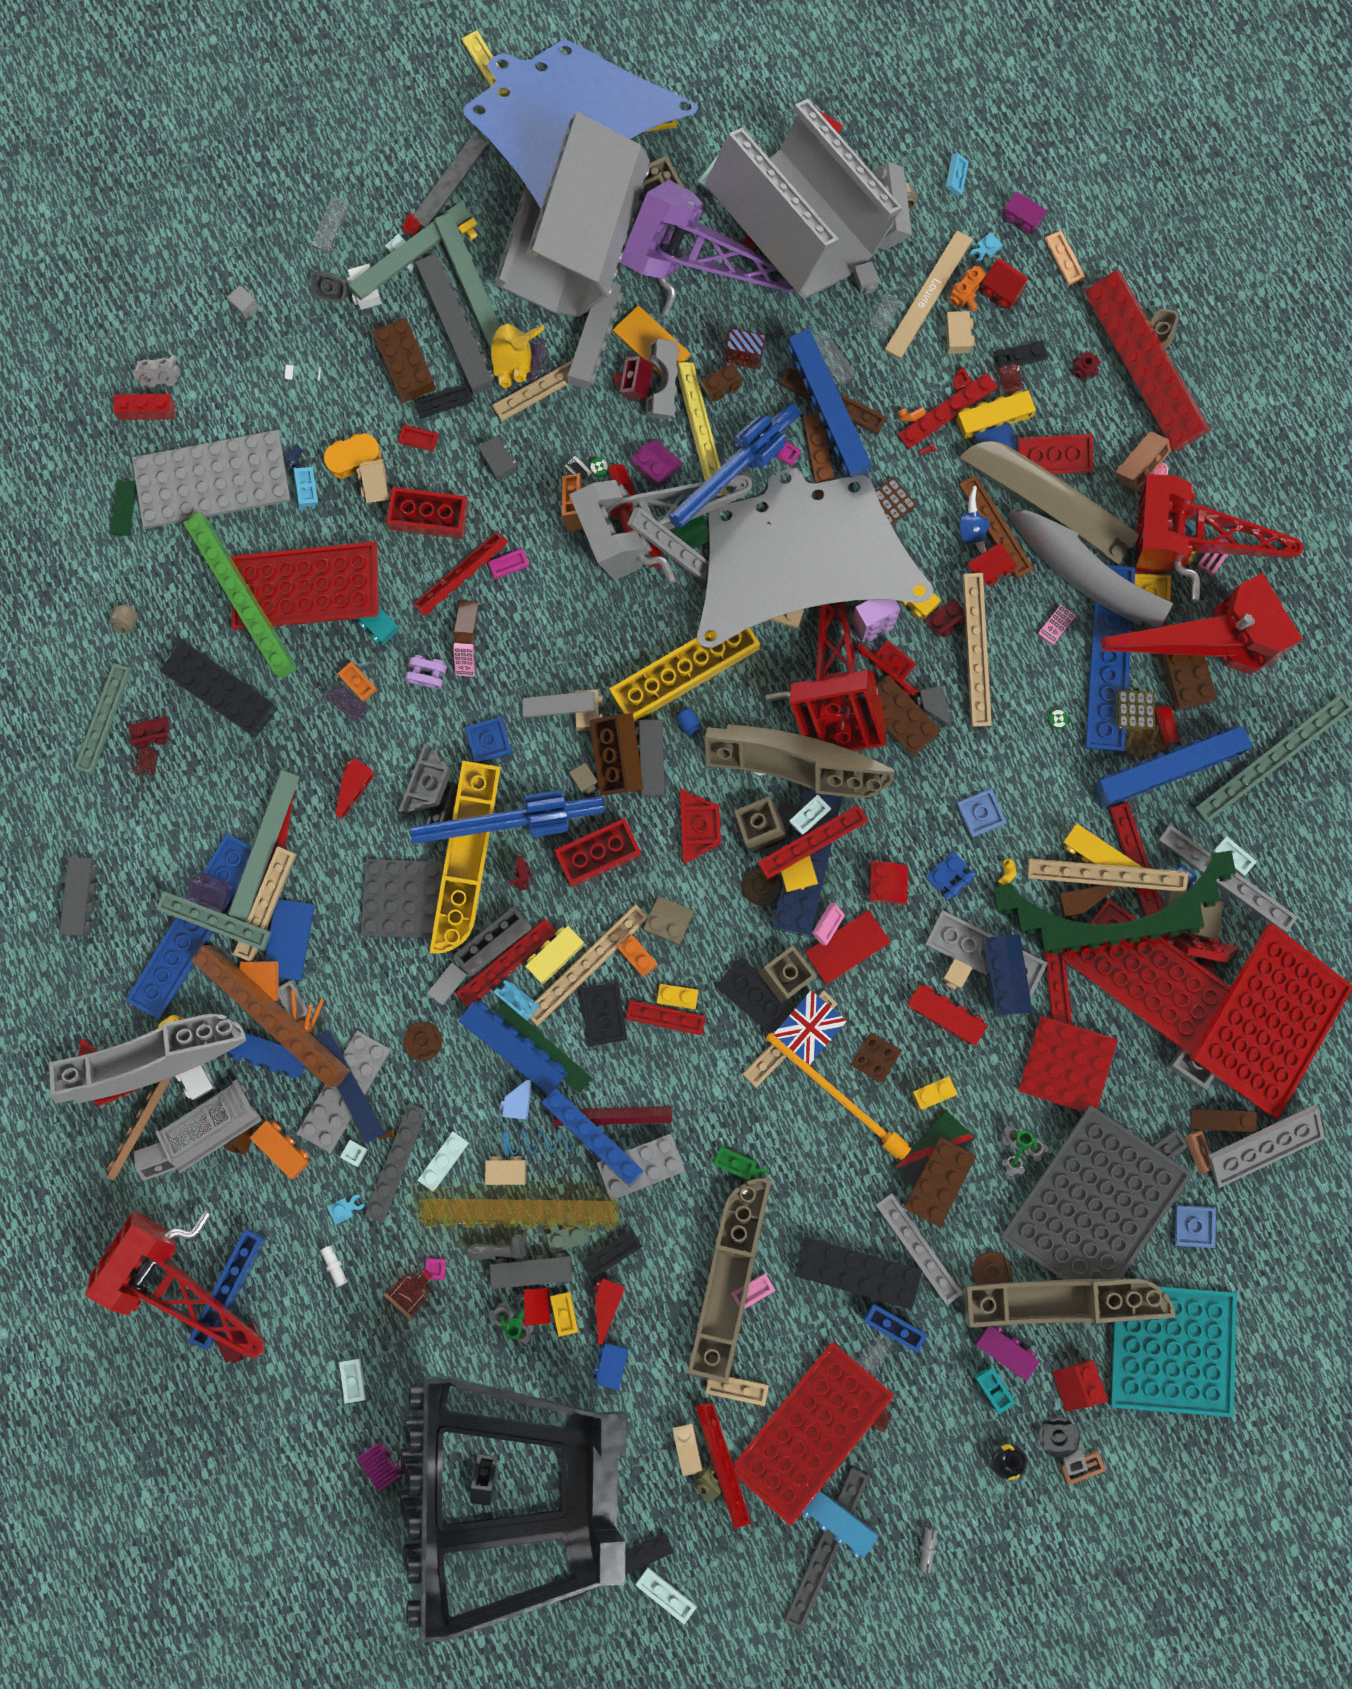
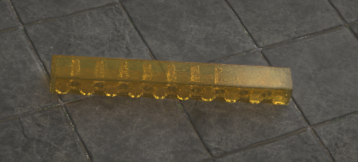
M419 1199V1223H424V1227H436V1223H444V1227H456V1223L464 1224L465 1228H476V1224H483V1228H495V1224H503V1228H515V1224H523V1228H535V1225H543V1229H555V1225H563V1229H575V1225H583V1229H595V1225H603L602 1229L614 1230L615 1226H618L620 1222V1201Z

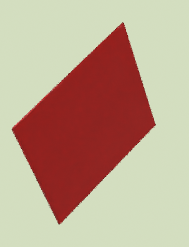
M550 1288L524 1290L525 1326L550 1324Z

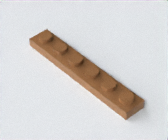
M172 1077L157 1082L159 1085L156 1090H151L148 1094L146 1108L141 1107L136 1116L139 1119L136 1126L131 1125L126 1134L129 1137L126 1144L121 1143L116 1152L119 1155L116 1162L111 1161L106 1170L109 1172L108 1179L114 1181Z

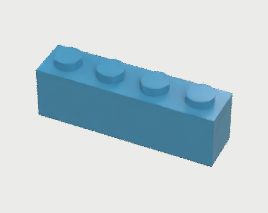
M822 1490L819 1491L802 1513L807 1518L812 1516L817 1520L816 1525L822 1530L826 1531L828 1529L834 1534L832 1537L840 1544L845 1542L851 1547L849 1551L858 1558L860 1556L865 1558L880 1536Z

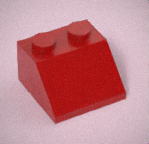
M998 257L983 280L980 290L985 297L997 301L999 307L1010 310L1023 294L1028 278Z
M998 543L967 563L973 573H983L984 586L988 585L989 587L998 583V579L1003 575L1006 577L1015 571L1014 568L1018 566L1007 547L1002 543Z
M871 861L869 867L868 903L907 905L908 866L892 862Z
M1087 1359L1052 1371L1065 1411L1088 1408L1108 1401L1093 1360Z

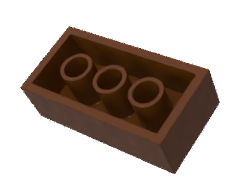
M407 318L372 331L402 404L436 390L432 376Z
M1159 654L1175 712L1212 704L1217 699L1205 656Z
M888 675L876 686L882 699L886 734L912 760L939 735L941 729Z
M633 713L616 714L589 720L600 796L644 790Z
M938 1136L903 1206L904 1209L941 1228L977 1156Z

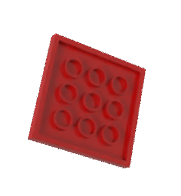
M1040 1016L1018 1091L1085 1112L1089 1105L1098 1109L1118 1039Z

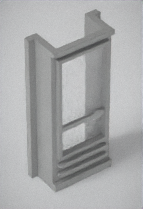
M237 1079L233 1081L232 1085L164 1129L156 1131L168 1161L180 1173L262 1121L260 1115L251 1107L245 1095V1092H247L246 1087Z

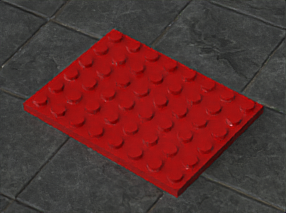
M1268 923L1190 1059L1268 1116L1278 1120L1352 991V984L1277 926Z

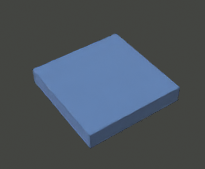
M992 788L956 803L971 838L1007 824Z
M1175 1205L1174 1246L1215 1248L1216 1208Z

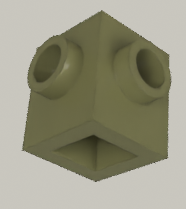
M713 1464L706 1469L702 1467L703 1472L696 1473L697 1479L692 1484L698 1493L709 1503L722 1492Z

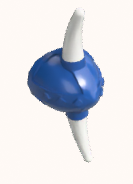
M973 486L968 502V513H964L960 521V532L966 543L975 542L979 552L983 554L987 551L984 535L990 526V522L978 513L976 507L977 487Z

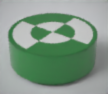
M604 458L592 460L590 471L594 476L603 477L608 473V462Z
M1056 709L1049 715L1048 722L1052 728L1061 729L1067 724L1068 715L1065 711Z

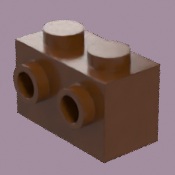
M734 363L701 380V390L709 403L722 399L724 395L735 392L742 386V377Z

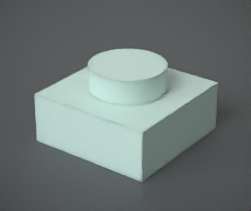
M349 1140L340 1158L359 1167L368 1149Z

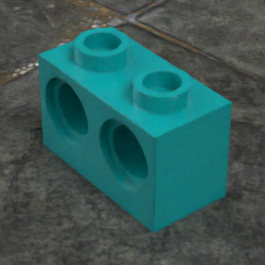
M990 1365L973 1376L998 1414L1016 1404L995 1369Z

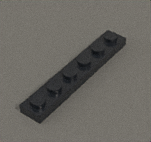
M666 1532L625 1550V1575L674 1553ZM591 1590L560 1600V1603L563 1604Z

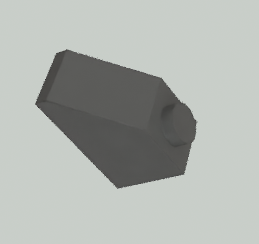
M943 686L920 690L916 697V703L928 717L944 727L949 726L951 720Z

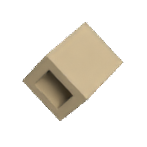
M955 958L942 981L946 982V987L954 991L956 988L960 990L972 967Z

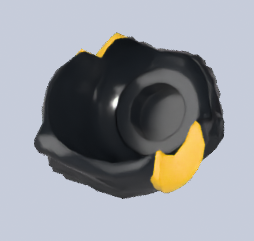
M1002 1445L992 1455L990 1468L1000 1478L1009 1481L1023 1476L1029 1460L1025 1452L1017 1445Z

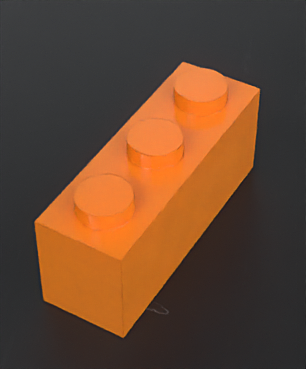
M266 1120L250 1139L290 1179H295L311 1163L308 1159L310 1155L303 1148L299 1150L294 1145L296 1141L288 1134L285 1136L281 1132L282 1127L276 1121Z

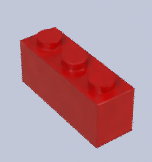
M114 394L113 412L119 420L175 419V401L170 394Z

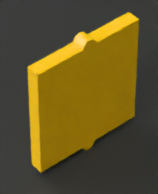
M810 856L781 872L787 892L798 889L804 890L805 887L818 884Z

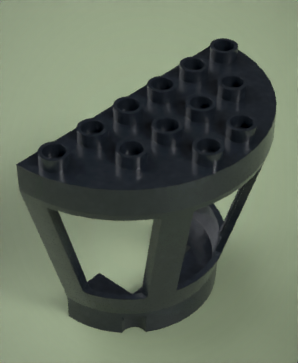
M450 1376L420 1377L418 1383L409 1384V1409L414 1410L413 1416L405 1417V1442L408 1443V1448H401L400 1462L401 1474H404L405 1485H408V1489L400 1491V1513L404 1517V1528H407L408 1541H411L410 1544L403 1545L404 1571L407 1570V1584H414L415 1600H407L406 1624L407 1628L418 1627L421 1643L448 1641L600 1586L625 1585V1540L617 1530L618 1456H626V1413L624 1411L595 1412ZM452 1386L567 1414L565 1425L559 1427L447 1411L446 1403L449 1389ZM451 1432L561 1448V1509L443 1524L442 1464L444 1433ZM563 1539L569 1576L450 1617L445 1580V1553Z

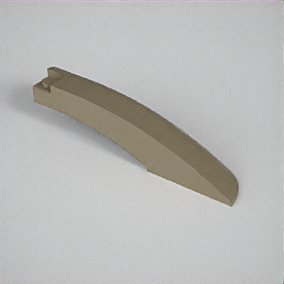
M728 724L727 729L708 727L705 734L706 766L746 770L783 778L816 791V794L854 798L871 797L877 795L882 789H887L894 777V769L844 747L799 734Z

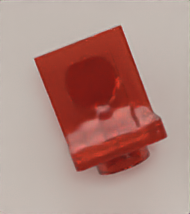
M1015 363L999 367L1002 390L1008 394H1013L1024 389V384L1021 383L1019 364Z

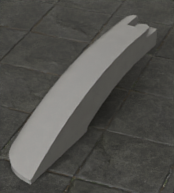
M1013 509L1008 513L1007 516L1016 530L1035 553L1078 591L1108 610L1140 626L1143 621L1157 628L1164 625L1173 603L1134 585L1118 575L1078 538L1079 533L1027 510L1018 513L1017 509Z
M206 1014L163 1023L162 1027L126 1043L98 1052L50 1062L51 1097L55 1104L76 1100L78 1104L142 1088L211 1061L246 1042V1036L242 1027L236 1021L234 1022L228 1019L227 1016L219 1014Z

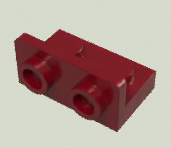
M954 598L925 619L924 622L937 639L941 636L946 638L953 632L952 628L956 625L960 627L965 624V613Z
M166 716L129 725L132 739L130 740V745L138 750L146 749L148 745L154 743L155 745H163L167 743V740L172 739Z
M524 857L516 858L517 864H514V870L519 878L509 880V884L514 889L518 888V891L529 889V885L533 884L529 864Z

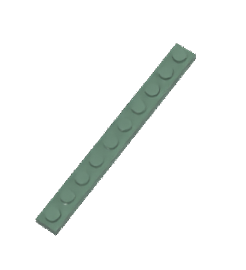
M1341 693L1199 804L1194 810L1207 824L1350 712L1352 704Z

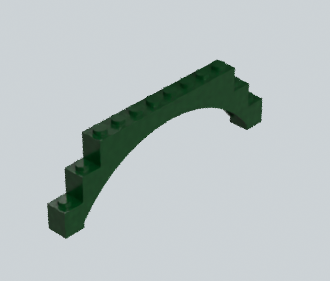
M1232 850L1212 853L1210 855V863L1205 872L1182 897L1154 914L1119 924H1085L1052 915L1027 901L1014 890V885L995 887L994 892L998 913L1002 912V915L1014 914V910H1017L1021 933L1025 932L1026 935L1037 934V930H1041L1044 953L1049 952V955L1061 954V950L1069 949V952H1076L1081 950L1080 947L1086 946L1089 949L1100 948V944L1108 943V946L1120 945V941L1128 940V943L1140 942V938L1148 937V940L1160 939V935L1168 934V937L1179 936L1180 932L1188 931V934L1199 933L1200 929L1204 928L1201 905L1204 908L1214 907L1220 901L1216 879H1219L1220 882L1232 880L1231 877L1236 874Z

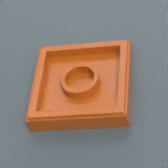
M240 962V970L274 1001H278L279 962Z

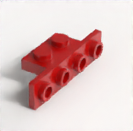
M887 640L877 653L863 642L856 646L859 649L858 652L863 657H869L874 661L873 665L877 669H883L895 682L900 683L903 686L902 690L909 695H916L919 692V689L906 679L917 663L890 640Z

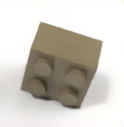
M770 796L734 811L745 844L752 852L787 838L776 803Z
M791 946L758 972L781 1004L817 977L794 946Z

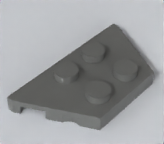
M426 743L423 745L398 810L402 814L438 806L451 775L452 769Z

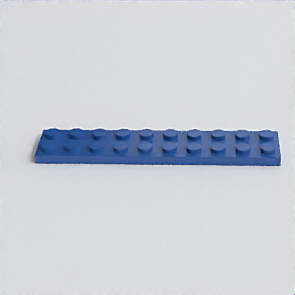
M1106 565L1124 579L1133 584L1135 583V567ZM1095 601L1093 608L1085 749L1124 752L1126 726L1121 725V716L1127 717V713H1121V704L1127 705L1130 652L1102 651L1100 640L1109 636L1131 633L1132 621L1108 610ZM1121 692H1126V694H1127V701H1126V702H1121V700H1120V693H1121Z
M227 833L187 900L225 914L232 903L252 847ZM176 917L126 1001L156 1019L161 1020L193 968L194 963L191 960L201 946L208 943L214 931Z

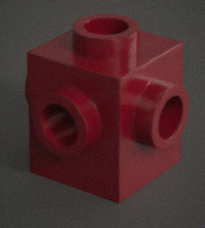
M1087 350L1083 355L1078 354L1072 362L1074 366L1071 372L1084 383L1089 378L1093 379L1100 371L1098 367L1101 362L1098 357Z

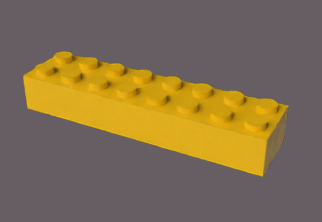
M751 628L743 630L715 647H704L695 638L609 688L610 695L622 714L633 713L635 723L759 650L760 643ZM709 630L704 634V638L706 641H714L717 638V633Z

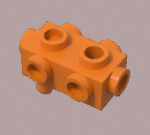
M974 266L971 270L968 269L962 276L963 280L960 283H956L950 290L952 294L948 299L949 302L960 309L967 303L971 312L976 311L978 307L974 302L977 296L975 292L981 287L987 275L984 270L979 266Z

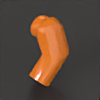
M921 407L911 413H907V409L904 408L899 410L897 414L900 421L910 422L926 415V411Z

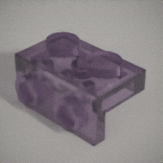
M539 338L537 344L530 343L532 360L531 372L526 374L527 380L535 381L538 375H542L544 364H541L542 357L545 358L548 347H545V339Z
M342 684L328 691L325 696L353 721L357 719L361 722L369 710L366 704Z

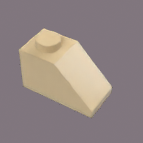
M693 1424L673 1428L682 1475L687 1476L703 1472Z

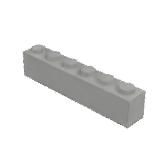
M612 282L611 286L613 288L609 297H605L602 302L597 303L594 308L590 309L568 373V384L589 390L590 385L595 383L597 377L595 371L596 368H600L602 362L601 353L602 351L605 352L607 348V335L610 336L612 333V320H616L619 309H617L618 303L621 304L624 293L621 292V284Z

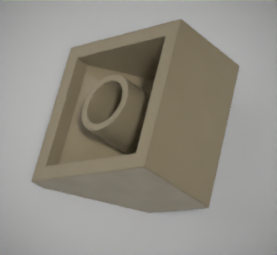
M659 896L646 922L644 932L680 946L695 911Z

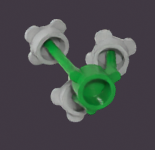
M1010 1126L1004 1128L1005 1135L1002 1143L1018 1148L1016 1156H1011L1002 1161V1165L1007 1170V1175L1014 1176V1174L1024 1173L1025 1168L1022 1167L1023 1162L1020 1159L1023 1150L1026 1155L1032 1156L1034 1161H1040L1042 1155L1048 1152V1146L1043 1145L1039 1139L1033 1138L1030 1132L1011 1128Z
M519 1293L517 1299L519 1300L518 1307L521 1312L517 1319L512 1318L513 1312L509 1311L504 1303H500L495 1310L490 1311L489 1317L494 1319L497 1326H501L500 1328L504 1330L508 1338L516 1339L526 1344L530 1341L529 1336L534 1331L533 1325L525 1326V1323L522 1321L524 1316V1294Z

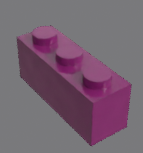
M985 1326L974 1344L1027 1382L1040 1362L1036 1359L1037 1354L1028 1347L1026 1350L1019 1346L1021 1342L1010 1335L1007 1338L1002 1334L1004 1330L999 1326Z

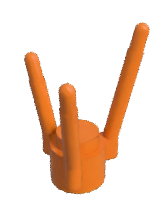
M291 990L292 1017L297 1021L295 991ZM323 999L319 1001L311 1022L309 1020L312 1005L308 1007L305 1021L299 1020L298 1022L309 1033H313L315 1022L324 1002Z

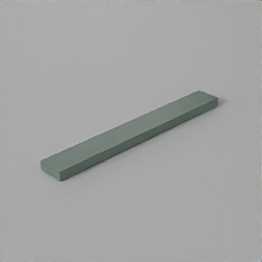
M461 202L443 214L452 213L457 227L472 218V214ZM433 221L349 283L351 291L360 300L364 299L441 242L442 238L435 222Z
M452 213L434 218L436 227L491 352L493 336L501 326Z
M280 770L227 915L247 921L299 776Z

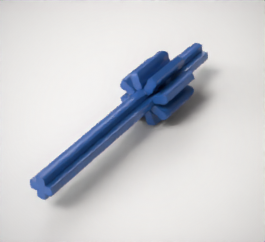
M788 403L772 419L766 415L763 418L757 416L735 436V443L733 444L734 450L737 452L669 515V519L673 521L672 524L677 528H682L747 465L753 469L756 466L761 469L785 447L786 435L782 432L801 415V411L797 409L798 406L795 403Z
M561 790L525 795L523 799L524 809L410 827L412 844L526 825L531 837L567 832L569 818L604 813L603 798L598 796L565 802Z

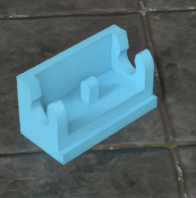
M313 467L294 468L298 510H305L307 506H311V509L316 508L318 499Z
M504 981L503 984L505 986L503 989L497 988L494 993L528 1021L540 1006L512 982Z

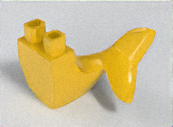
M504 324L496 330L492 340L491 359L494 375L498 377L499 385L503 388L511 386V379L517 382L526 381V374L531 372L532 360L529 340L540 334L545 329L544 325L525 334L510 324Z

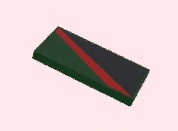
M947 1110L917 1141L905 1158L900 1160L893 1168L912 1187H914L938 1136L963 1149H966L976 1138Z

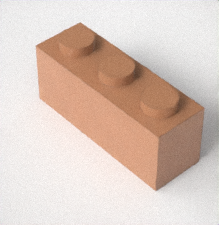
M1150 431L1141 440L1136 449L1129 454L1125 462L1118 467L1116 475L1119 483L1138 491L1144 484L1147 474H1152L1172 451L1169 440Z

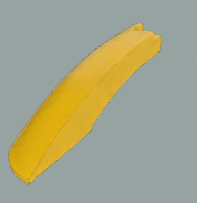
M462 761L452 820L493 814L501 767ZM490 832L449 838L429 953H444L453 950L462 944L471 933L476 917Z

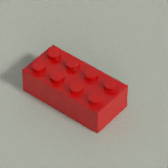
M392 487L386 523L389 529L394 531L464 539L469 502L467 496Z
M625 818L554 850L571 888L642 856Z

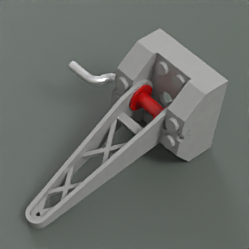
M745 475L736 476L726 485L736 488L732 494L718 493L715 497L719 499L714 501L711 499L690 520L747 495L752 488L751 479ZM616 480L592 483L569 494L598 564L614 580L639 570L644 564H660L669 584L676 582L668 561L660 556L651 557L650 551H652L649 541L627 525L631 517L629 513L635 507H640L652 516L648 506L657 505L668 508L669 511L659 523L670 530L675 526L672 524L673 521L668 518L669 515L679 507L677 505L683 497L692 495L704 482L629 496L628 491L625 490L622 484L619 485ZM677 499L674 502V504L665 503L667 501ZM616 520H620L625 533L619 534V532L622 530L620 528L618 521Z

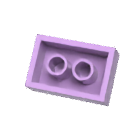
M868 600L855 607L851 624L862 642L865 640L870 642L878 637V633L882 631L887 633L894 628L893 625H895L900 607L896 600Z

